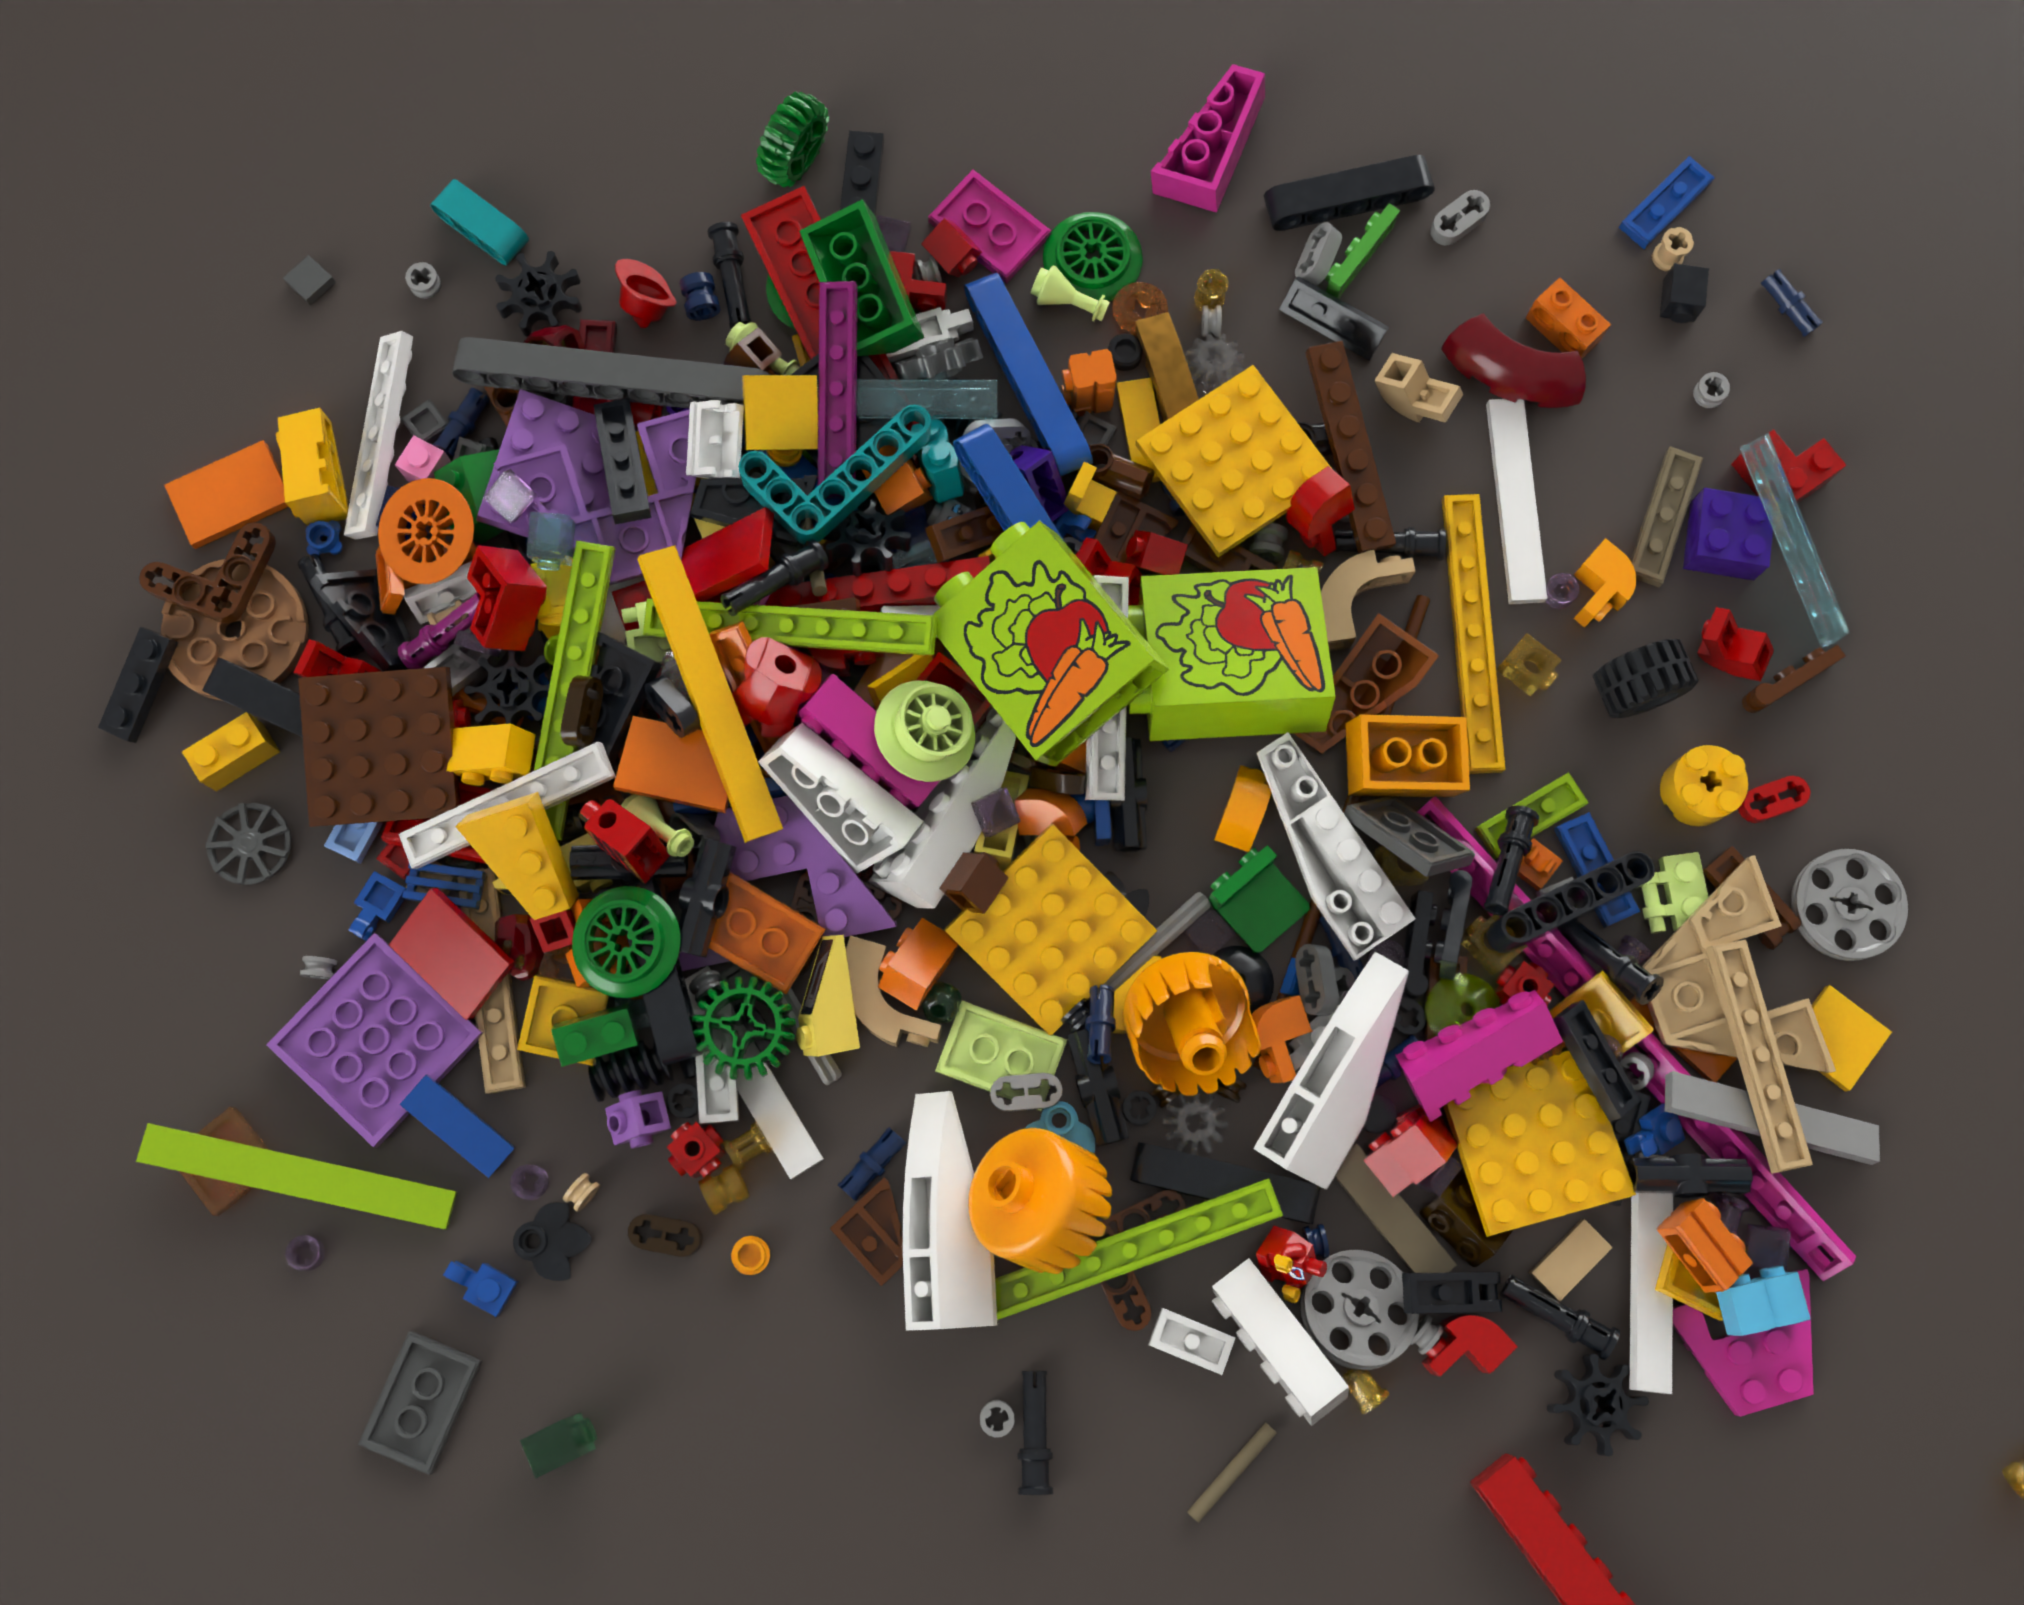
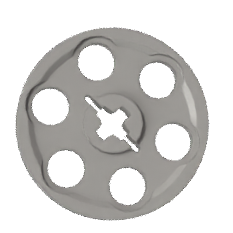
M1839 849L1813 859L1801 870L1792 888L1791 910L1801 921V926L1798 928L1799 932L1812 947L1831 958L1857 961L1886 951L1898 940L1907 922L1908 900L1898 875L1883 860L1862 850ZM1849 860H1856L1862 865L1864 873L1860 879H1854L1848 874L1846 865ZM1814 870H1822L1828 875L1829 885L1826 889H1819L1813 884L1812 873ZM1878 885H1884L1892 892L1890 904L1885 905L1877 900L1875 890ZM1851 897L1850 902L1861 909H1855L1848 913V906L1838 901ZM1809 905L1818 906L1823 912L1821 924H1812L1807 919L1806 909ZM1873 920L1880 921L1886 927L1887 933L1883 940H1877L1870 934L1869 927ZM1838 930H1843L1851 936L1852 945L1849 950H1842L1836 945L1835 934Z
M1345 1250L1327 1257L1323 1260L1327 1263V1271L1324 1277L1312 1275L1307 1285H1304L1302 1290L1300 1311L1306 1332L1328 1359L1346 1368L1372 1370L1391 1363L1409 1347L1415 1337L1419 1322V1313H1406L1407 1321L1404 1325L1393 1323L1388 1316V1309L1391 1305H1397L1404 1309L1403 1272L1385 1257L1365 1250ZM1343 1264L1350 1270L1351 1280L1349 1283H1340L1333 1277V1265ZM1372 1270H1381L1387 1275L1389 1279L1388 1288L1379 1289L1372 1284L1370 1280ZM1313 1295H1325L1331 1302V1311L1325 1314L1317 1312L1312 1305ZM1362 1302L1365 1305V1314L1357 1317L1354 1314L1356 1308L1354 1305ZM1341 1330L1348 1336V1349L1338 1350L1331 1344V1331ZM1376 1335L1384 1339L1387 1344L1386 1355L1378 1356L1371 1352L1368 1346L1370 1336Z

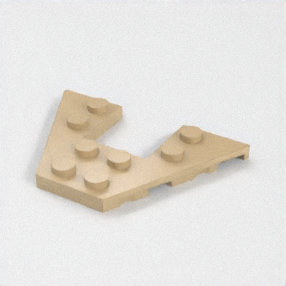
M1755 855L1747 857L1642 966L1652 975L1659 974L1664 979L1660 992L1647 1006L1659 1039L1665 1046L1738 1058L1706 948L1734 942L1781 927ZM1809 998L1767 1011L1784 1066L1825 1073L1836 1071Z

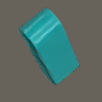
M453 179L430 204L432 210L444 222L502 265L507 266L530 241L528 235L514 221L456 179Z

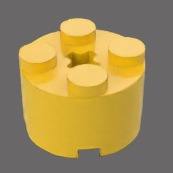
M1713 745L1695 747L1686 752L1665 770L1660 783L1661 799L1664 805L1667 804L1674 813L1673 816L1684 824L1697 827L1715 823L1736 811L1745 800L1748 791V777L1744 760L1722 747Z

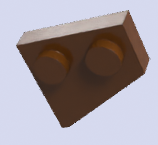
M1117 491L1094 539L1099 540L1112 561L1125 563L1127 559L1126 547L1130 538L1133 537L1135 530L1165 536L1177 526L1179 520Z
M884 1177L829 1228L880 1286H883L903 1267V1230L890 1183Z

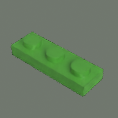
M1389 203L1381 214L1376 211L1371 216L1364 228L1367 232L1362 239L1355 237L1345 252L1347 258L1342 264L1336 262L1325 278L1328 282L1326 292L1338 299L1341 297L1393 230L1400 213L1399 209Z

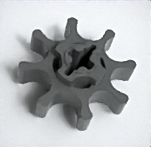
M947 338L919 347V349L915 350L916 354L912 358L898 361L895 363L900 381L904 383L922 377L925 383H930L958 374V372L962 371V367L966 366L965 363L982 359L983 356L978 339L973 340V338H969L954 344L953 338Z

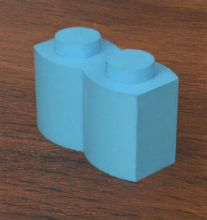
M1783 1266L1764 1268L1759 1270L1761 1277L1750 1279L1749 1274H1742L1738 1276L1739 1278L1729 1289L1716 1292L1727 1335H1749L1810 1320L1798 1272H1785Z

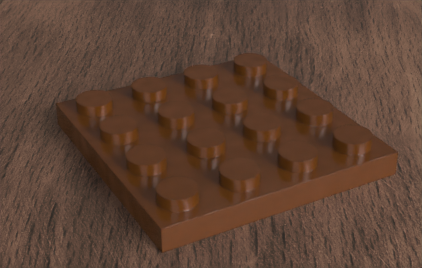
M450 667L298 678L309 827L434 818L460 806L459 778L454 772L447 771L448 762L452 757L453 729L455 728Z

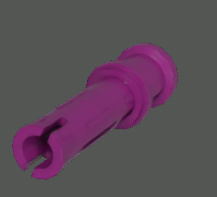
M476 592L470 599L454 609L436 625L422 627L419 635L411 642H403L398 647V655L403 664L409 669H420L426 666L427 662L434 656H439L449 647V642L471 626L481 597L479 593ZM465 613L469 614V616H467L457 625L454 624V622L458 620L460 617H462Z

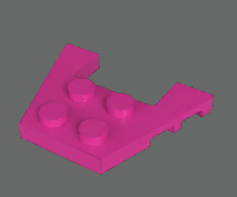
M1808 1269L1792 1271L1799 1274L1811 1318ZM1686 1304L1673 1307L1674 1329L1684 1341L1683 1344L1686 1349L1692 1352L1705 1370L1704 1374L1735 1416L1741 1417L1814 1395L1811 1319L1743 1336L1725 1335L1712 1339L1702 1312Z

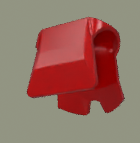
M761 637L753 641L747 649L744 662L746 679L733 691L732 696L744 727L752 720H757L762 724V737H780L792 730L799 705L809 700L818 690L822 679L821 668L814 658L769 637Z

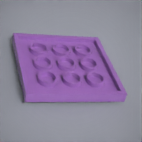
M520 389L495 462L566 443L587 513L611 507L595 415ZM493 467L476 521L574 553L575 549Z
M374 933L266 1046L372 1147L378 1148L410 1114L399 1104L420 1080L428 1074L439 1083L478 1042L483 1032L471 1020H465L380 935Z

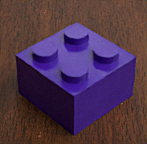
M1703 488L1690 502L1683 569L1754 581L1770 566L1776 499Z

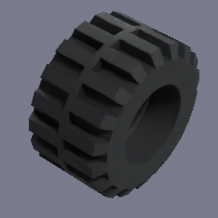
M1665 639L1631 650L1607 662L1593 675L1595 684L1611 718L1631 717L1662 706L1688 693L1699 682L1680 639Z

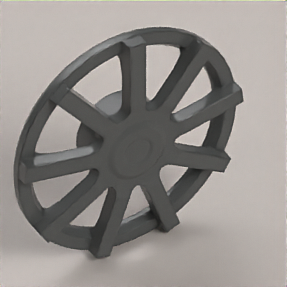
M240 803L238 806L224 812L220 817L217 816L214 820L215 823L209 832L205 848L207 849V855L213 870L224 879L240 885L258 884L274 876L285 864L291 849V833L284 818L274 809L258 803ZM247 811H262L253 828H250ZM238 813L241 821L240 831H237L226 822ZM270 815L280 824L275 829L265 833L260 832ZM221 827L234 837L231 841L216 842ZM284 834V851L267 846V839ZM232 848L233 851L219 863L215 849ZM265 852L281 857L279 862L270 871L261 859ZM240 857L238 875L235 877L224 869L232 861ZM249 860L255 861L262 876L246 879Z

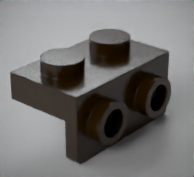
M1461 1170L1452 1176L1439 1194L1420 1211V1215L1472 1267H1477L1494 1256L1513 1231L1486 1237L1467 1177Z

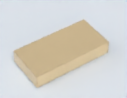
M1581 1219L1541 1259L1529 1274L1555 1300L1560 1302L1613 1247L1585 1219Z

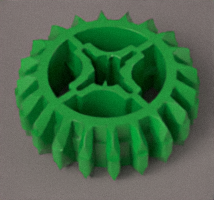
M795 91L790 96L784 98L783 104L777 106V110L771 115L768 125L764 126V134L760 137L761 143L757 148L758 156L756 158L758 172L771 183L784 188L787 186L791 187L797 180H801L803 174L813 164L817 154L820 153L821 145L825 142L824 136L828 131L827 124L829 122L828 108L818 101L816 97L803 92L798 93Z
M738 976L735 977L736 988L730 990L728 983L723 980L720 982L723 994L718 996L715 990L709 989L707 994L713 1000L712 1004L709 1005L705 1001H699L697 1004L702 1011L706 1012V1015H693L692 1017L694 1023L703 1025V1028L693 1030L695 1039L705 1040L697 1044L696 1048L701 1053L710 1051L703 1060L706 1066L712 1065L716 1060L719 1061L715 1068V1073L718 1075H722L727 1066L731 1067L729 1072L731 1080H737L739 1069H744L745 1079L751 1081L753 1079L752 1068L758 1067L761 1076L765 1077L768 1073L764 1063L770 1061L773 1067L778 1068L781 1064L774 1056L776 1052L783 1056L790 1054V1050L781 1044L782 1041H795L793 1033L784 1031V1028L796 1026L794 1018H783L784 1015L792 1011V1006L789 1003L777 1006L783 1000L784 994L778 991L769 997L768 995L772 990L770 982H766L759 991L757 990L758 979L756 977H751L748 988H744L742 977ZM744 999L736 1015L716 1017L719 1011L730 1002ZM756 1000L771 1010L775 1017L776 1028L767 1027L766 1024H761L754 1019ZM747 1015L750 1020L748 1022L750 1027L754 1026L756 1030H753V1032L747 1031L740 1041L738 1031L733 1030L732 1027L742 1025ZM713 1029L721 1030L723 1033L730 1034L733 1037L732 1057L725 1055L716 1047L713 1039ZM772 1040L762 1053L743 1059L748 1046L753 1041Z

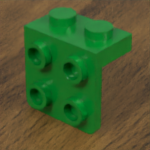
M1268 845L1260 852L1254 847L1238 861L1242 867L1231 876L1226 871L1210 886L1214 891L1208 898L1211 906L1254 953H1261L1304 916L1310 908L1306 899L1273 864L1277 855Z

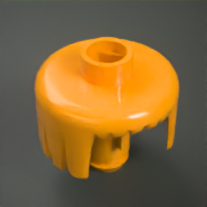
M1183 952L1164 957L1143 970L1129 988L1124 1002L1123 1020L1136 1062L1151 1082L1160 1084L1166 1091L1175 1092L1177 1087L1181 1094L1195 1096L1198 1094V1084L1206 1094L1215 1093L1218 1090V1078L1225 1086H1231L1236 1082L1235 1068L1241 1074L1247 1072L1252 1065L1251 1057L1255 1058L1258 1056L1261 1050V1042L1250 1012L1249 993L1244 980L1231 965L1216 956L1200 952Z
M1024 1128L1012 1132L1000 1139L989 1149L973 1176L968 1200L969 1217L973 1231L980 1243L991 1253L1035 1272L1059 1274L1064 1270L1063 1268H1074L1081 1262L1080 1258L1075 1255L1089 1256L1097 1246V1243L1088 1236L1102 1237L1105 1233L1106 1225L1097 1220L1096 1217L1108 1219L1111 1214V1204L1103 1197H1111L1112 1195L1111 1185L1105 1179L1107 1178V1171L1099 1163V1159L1094 1153L1049 1130Z

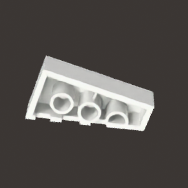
M804 723L799 724L781 736L758 761L856 874L903 848L924 822Z
M1250 1258L1212 1286L1213 1292L1216 1295L1212 1303L1225 1320L1230 1316L1240 1328L1236 1334L1250 1352L1253 1349L1257 1351L1264 1361L1260 1364L1261 1368L1274 1384L1279 1381L1288 1394L1285 1397L1286 1401L1299 1417L1303 1415L1312 1426L1348 1398L1349 1386Z

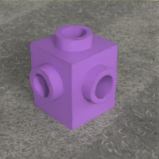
M641 1090L627 1092L618 1096V1103L605 1108L607 1126L611 1132L614 1145L630 1143L631 1149L653 1143L652 1136L671 1129L662 1091L642 1095Z

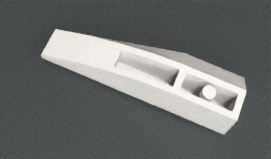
M994 708L989 711L986 721L975 734L974 750L967 764L952 777L941 780L916 809L914 814L924 822L903 848L874 864V873L868 881L871 885L916 908L935 909L944 895L939 889L963 852H971L990 816L1004 781L1013 751L1016 735Z
M1287 732L1258 751V759L1310 896L1355 961L1416 918L1291 735Z
M1374 952L1313 1046L1253 1148L1254 1150L1286 1170L1328 1190L1367 1122L1409 975L1407 969Z
M952 1091L915 1094L909 1132L903 1200V1273L906 1331L997 1325L994 1254L980 1243L971 1225L968 1200L974 1171Z

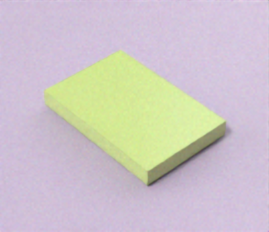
M962 1000L935 1072L990 1092L993 1083L1000 1077L1036 1073L1055 1075L1067 1039L1054 1034L1048 1035L1043 1030ZM1042 1080L1039 1088L1028 1089V1094L1041 1095L1042 1101H1045L1050 1089L1048 1080ZM1005 1083L1001 1091H996V1095L1012 1101V1098L1015 1096H1024V1089L1012 1090L1010 1083Z

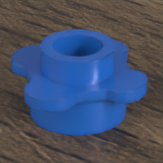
M334 520L329 522L317 521L309 524L305 529L306 540L309 543L306 548L307 553L310 556L311 554H318L320 556L322 553L339 554L343 549V544L339 541V533L342 530L341 525ZM323 536H327L326 541H321Z

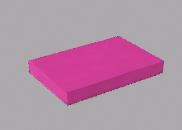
M974 169L928 216V222L934 227L944 218L955 222L982 251L977 258L978 262L992 273L997 272L1006 284L1051 235V230Z

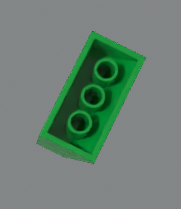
M863 199L799 230L819 282L856 281L858 285L857 356L894 353L925 338L876 217Z

